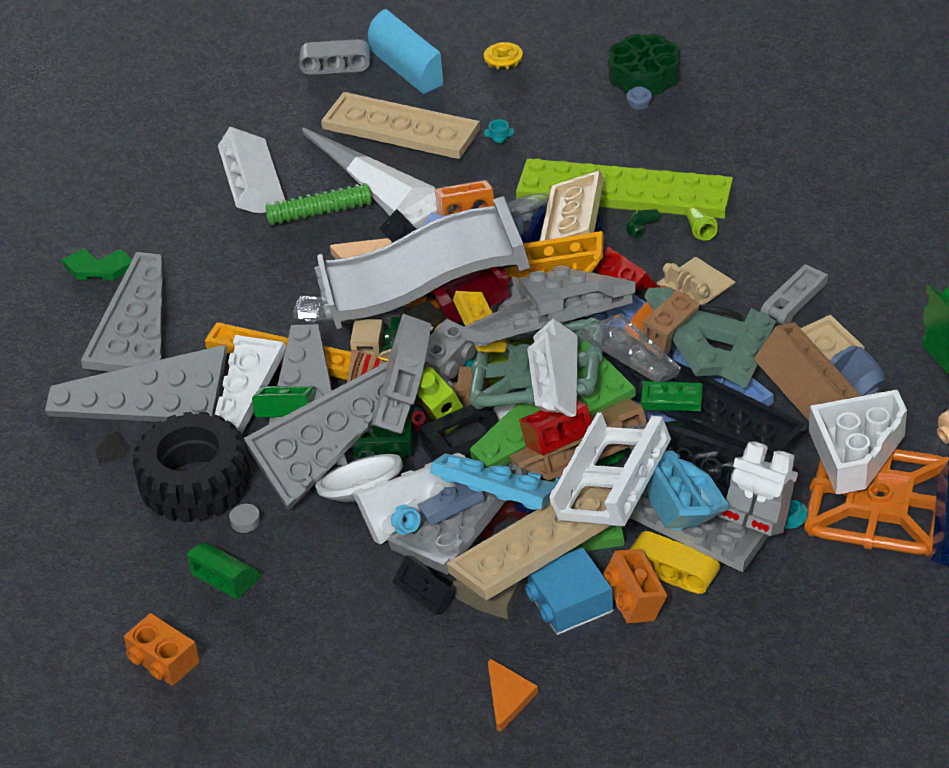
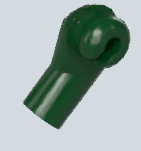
M657 209L635 211L626 225L628 234L634 238H640L643 235L641 231L645 230L643 227L645 223L658 222L660 217L659 211Z

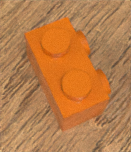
M642 549L614 551L603 576L612 588L617 608L621 611L627 624L655 621L667 598V594Z

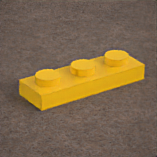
M455 291L453 302L465 326L493 314L482 292ZM504 338L493 341L489 345H475L477 351L485 353L505 352L507 341Z

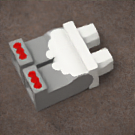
M749 442L743 456L735 458L733 465L735 468L731 474L730 487L726 497L728 510L719 514L718 517L739 525H746L747 528L769 536L783 533L794 482H796L798 475L797 472L792 471L794 455L784 451H775L772 463L764 461L768 447L758 442Z

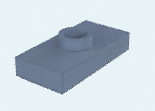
M460 483L454 487L443 489L439 494L417 505L422 516L432 526L485 499L482 492L470 490L467 485Z

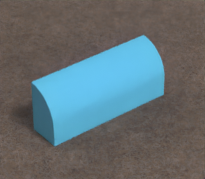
M387 9L378 13L372 20L368 30L370 51L422 94L444 85L441 52Z

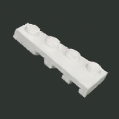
M235 335L233 343L235 348L234 352L230 353L228 364L230 367L228 375L224 376L222 384L224 391L223 395L218 399L215 414L223 417L225 421L228 420L234 424L241 434L254 413L252 397L261 387L268 386L285 354L286 346L284 342Z
M460 453L453 454L455 456L465 458V456ZM431 462L426 464L425 468L404 472L398 478L390 481L383 480L375 483L374 487L365 490L361 488L352 493L374 541L382 544L397 533L395 531L396 528L391 524V516L396 512L398 506L405 504L408 507H414L419 515H421L418 503L439 494L445 488L454 487L460 483L445 482L439 476L430 474Z

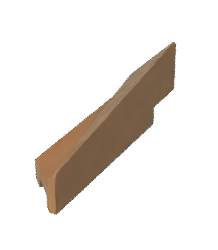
M625 399L599 412L602 413L607 427L644 430L647 425L643 406L631 399ZM596 414L590 416L591 421H593ZM583 437L544 455L527 447L509 457L511 462L518 467L530 472L540 473L542 478L551 480L563 474L564 468L569 464L576 447L580 444ZM608 444L603 449L598 460L626 449L628 445Z

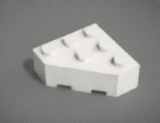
M898 390L810 406L809 433L836 495L866 489L904 438L907 408Z

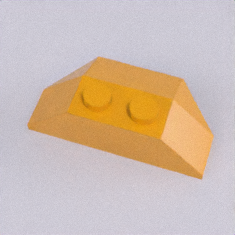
M602 231L524 243L530 268L519 271L516 264L500 267L501 270L504 269L510 280L512 277L518 279L527 277L534 271H553V268L556 266H569L571 269L592 273L603 257L604 234Z

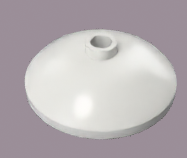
M380 454L361 458L328 472L316 482L315 487L317 493L326 499L340 502H355L353 491L361 488L365 490L374 487V484L377 482L395 479L400 474L403 463L401 457L395 454Z

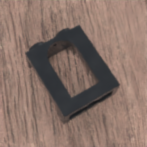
M470 404L420 426L422 448L432 461H435L445 453L450 455L460 453L465 458L472 459L470 448L485 434L450 448L439 433L479 417L480 424L488 432L499 422L498 417L493 409H488V407L477 409Z

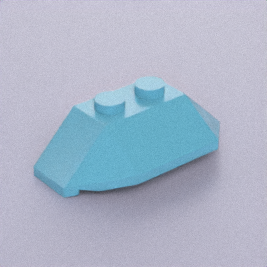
M673 450L664 451L646 485L648 499L665 528L682 530L687 527H697L728 510L727 501L710 475L691 462L679 459L680 455Z

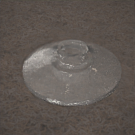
M544 193L528 195L508 202L507 206L512 217H522V221H526L535 217L534 211L548 202L549 197Z

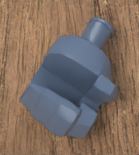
M849 346L835 354L830 360L861 396L880 393L887 382L879 364L862 347Z

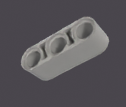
M364 40L309 42L300 48L299 68L305 74L361 72L368 68L370 62V46Z

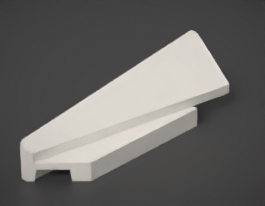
M552 319L533 336L534 343L527 348L535 406L544 412H558L574 417L576 416L578 337L574 332L555 319Z

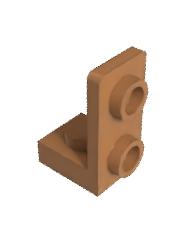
M675 291L643 321L639 345L663 359L670 353L673 333L699 309V302L680 291Z

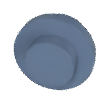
M635 87L628 91L626 95L630 107L634 109H644L649 106V102L652 100L651 92L644 87Z

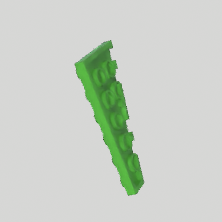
M587 339L577 347V353L586 352L589 348L590 342ZM603 356L602 361L599 363L594 392L587 397L583 395L577 396V400L587 405L589 414L592 416L625 399L635 397L636 390ZM587 366L577 367V378L582 379L586 376ZM518 403L470 448L471 458L483 461L484 468L504 466L510 463V455L527 448L519 419L541 409L535 405Z

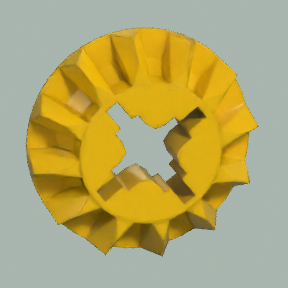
M496 43L484 51V62L488 63L490 68L496 67L497 70L501 68L508 70L509 67H517V64L522 62L523 51L518 45L513 43Z

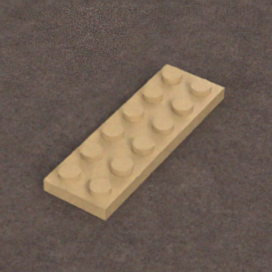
M346 92L341 94L321 120L322 129L457 159L462 157L480 130V121Z
M594 486L583 487L571 508L605 511L607 509L605 501L611 489ZM548 503L542 509H537L447 562L448 573L487 601L611 525L558 520L551 503Z

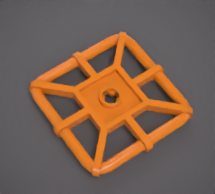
M895 448L866 489L839 494L847 496L846 502L818 515L823 495L826 493L836 494L820 459L816 477L812 479L810 484L811 495L807 506L808 518L804 522V531L810 537L815 536L821 539L862 545L867 550L879 548L914 555H925L927 557L935 554L941 541L946 515L949 514V457ZM893 461L925 465L911 473L891 469ZM939 474L942 475L938 496L913 493L915 485ZM878 492L884 493L883 497H879L876 495L878 494ZM910 506L929 509L934 512L929 536L908 515ZM848 516L869 519L866 534L827 526ZM878 521L901 525L916 542L875 535Z

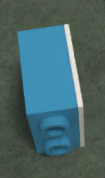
M583 547L556 558L527 576L528 584H525V590L531 602L536 603L542 619L545 623L551 625L557 635L613 612L612 588Z

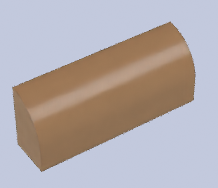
M795 322L776 326L754 358L758 365L808 421L810 406L861 396Z

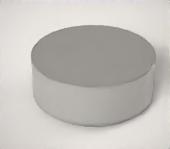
M238 505L229 514L231 527L239 533L251 532L260 525L259 510L254 505Z

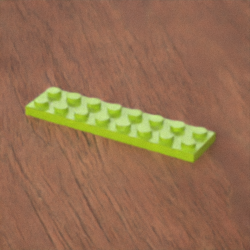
M527 159L516 189V199L548 202L553 185L600 170L604 181L599 207L627 210L657 209L659 213L686 215L687 211L692 207H699L713 218L725 219L733 187V177Z

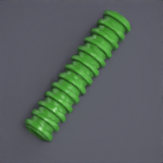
M363 183L362 186L354 185V188L347 186L345 190L339 188L338 191L332 189L330 193L323 191L321 195L315 193L314 196L308 194L306 198L299 196L297 200L291 198L290 201H286L284 199L282 203L275 201L273 205L266 203L265 209L269 224L274 226L277 222L279 225L283 224V221L290 223L291 219L299 221L301 217L303 219H307V216L313 218L315 214L322 216L324 212L331 214V211L337 213L339 209L346 211L348 207L355 209V206L361 208L363 204L370 206L372 198L369 186Z

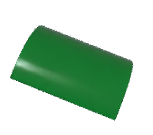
M201 543L187 553L191 575L236 600L261 577L257 569L209 543Z

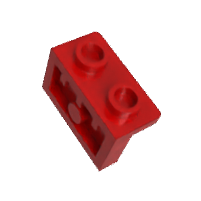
M609 246L603 252L602 259L594 269L595 272L601 275L634 281L635 290L638 292L641 289L647 292L648 288L658 287L646 271Z

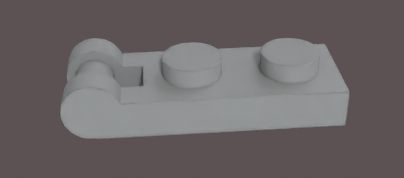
M804 264L763 304L761 312L767 314L770 318L777 319V323L781 325L790 323L793 316L828 283V274Z

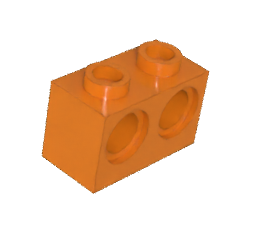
M486 180L435 189L438 215L448 216L470 210L478 200H483L479 208L494 206L493 188ZM457 204V208L453 212H447L450 206Z
M152 613L147 615L123 636L127 648L126 655L129 660L135 665L140 664L148 669L157 680L163 679L172 686L200 663L195 642Z

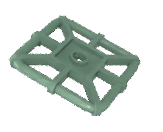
M594 317L566 321L562 324L577 335V347L586 339H590V345L586 352L577 353V367L587 366L586 376L582 379L577 378V396L583 395L587 397L594 392L599 363L603 359V352L601 350L602 323ZM540 329L511 336L505 339L512 340L533 337ZM507 343L505 352H499L509 358L507 362L487 364L489 353L477 352L476 361L471 367L473 377L469 392L470 404L473 407L481 409L518 403L535 405L527 348L531 345L520 344L515 347ZM505 376L502 380L482 391L484 378ZM528 387L526 391L507 393L512 389Z

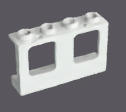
M597 412L592 423L588 426L582 441L576 447L569 464L564 468L556 487L551 491L549 499L558 520L625 526L671 440L663 417L651 416L644 430L607 427L602 413ZM608 444L636 445L624 468L597 466L595 464ZM583 487L612 488L605 501L607 508L605 511L572 509L571 507Z

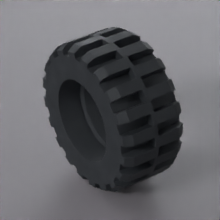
M183 412L184 415L177 417L172 415L167 417V420L164 422L158 421L152 426L151 431L147 429L134 448L132 463L140 496H142L145 505L151 508L154 513L161 517L165 514V518L176 521V519H181L183 522H192V519L203 521L213 514L218 516L224 513L226 507L231 508L237 503V497L241 498L247 489L246 486L249 484L250 467L243 436L234 424L228 420L225 421L223 417L216 414L210 416L208 412H199V414ZM209 462L195 470L175 471V469L187 463Z

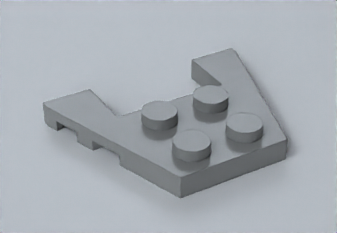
M556 266L553 268V271H534L527 277L519 278V290L527 300L531 299L532 306L537 308L538 314L545 315L563 310V299L595 291L602 292L613 298L635 293V282L571 269L569 266Z

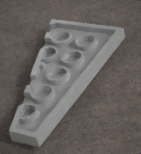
M136 252L81 359L83 369L111 372L162 360V255Z
M388 361L244 438L246 447L288 511L372 426L371 424L388 372L386 370Z
M512 462L504 465L511 467L513 474L527 475L529 472ZM482 491L485 499L482 502L432 526L427 523L421 514L420 525L416 531L406 535L396 533L388 539L391 550L404 556H414L423 564L448 575L447 562L468 550L506 500L498 499L495 494Z

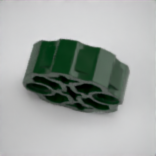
M658 34L626 36L624 40L614 43L609 49V81L613 87L623 90L624 94H627L628 91L635 87L648 89L652 96L662 94L666 89L675 87L680 80V49L676 43L670 42L665 36Z

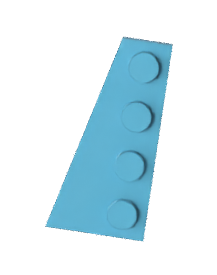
M446 453L432 462L430 474L439 476L445 482H458L467 485L470 490L486 491L495 494L498 499L523 503L524 507L533 510L542 509L550 503L551 491L560 480L558 477H556L555 482L541 480L540 473L530 471L528 475L513 474L511 467L502 465L484 468L483 461Z

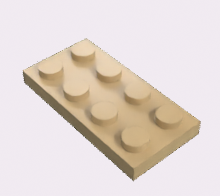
M600 170L551 187L540 241L594 232L604 181Z

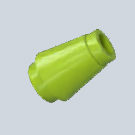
M692 207L687 211L686 217L695 238L707 241L716 235L718 224L715 218L699 207Z

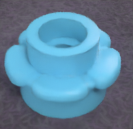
M405 504L398 506L396 512L391 516L392 526L401 535L416 531L421 521L417 510Z

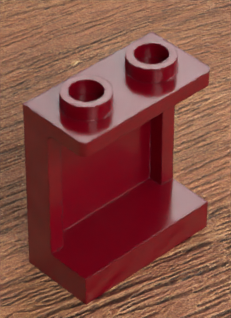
M500 266L491 267L453 279L432 290L431 294L445 318L458 324L463 320L453 302L455 291L482 292L489 307L511 297L507 287L511 282L504 269L501 270Z

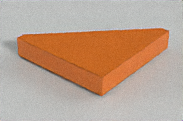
M490 659L488 661L496 728L501 732L538 694V686Z

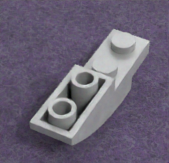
M406 314L402 315L386 366L388 372L371 425L396 434H402L410 405L414 404L422 376L431 323Z

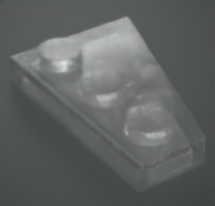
M622 313L584 327L579 336L654 382H665L678 375L681 369L675 361Z

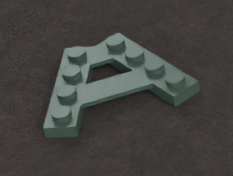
M672 287L648 288L644 297L653 311H655L675 291ZM752 308L744 322L697 310L673 333L672 340L695 376L720 375L746 389L758 364L754 358L770 336L776 321L767 314ZM705 338L733 345L732 349L727 351L711 347Z

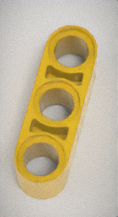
M649 531L642 532L629 549L643 550L659 580L696 594L706 592L720 571L718 560L685 544Z

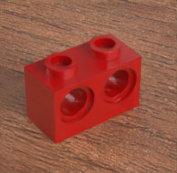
M578 400L576 416L574 417L566 416L563 413L539 410L519 419L526 447L541 455L584 437L588 426L592 423L587 405Z

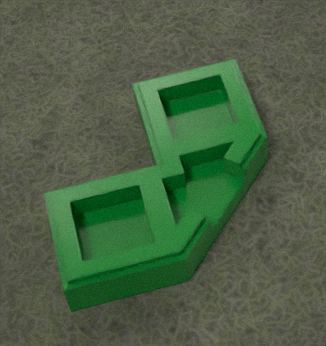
M85 248L61 259L63 267L77 280H88L89 277H102L103 280L112 281L125 275L132 261L121 249L100 260L93 257Z

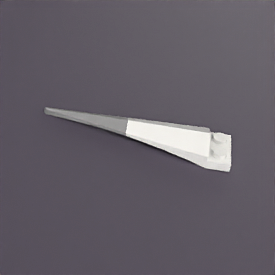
M302 127L304 136L335 160L361 186L363 183L369 186L371 196L389 216L398 209L418 229L424 225L431 212L437 214L435 187ZM453 205L449 207L447 212L454 209Z

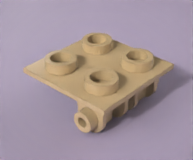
M694 257L681 267H678L675 263H666L663 267L665 277L657 282L658 286L672 287L674 290L689 295L690 298L702 305H705L735 284L734 280L697 257Z

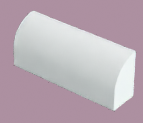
M229 127L218 148L236 207L254 213L266 212V203L273 205L275 201L282 203V200L285 199L265 138Z

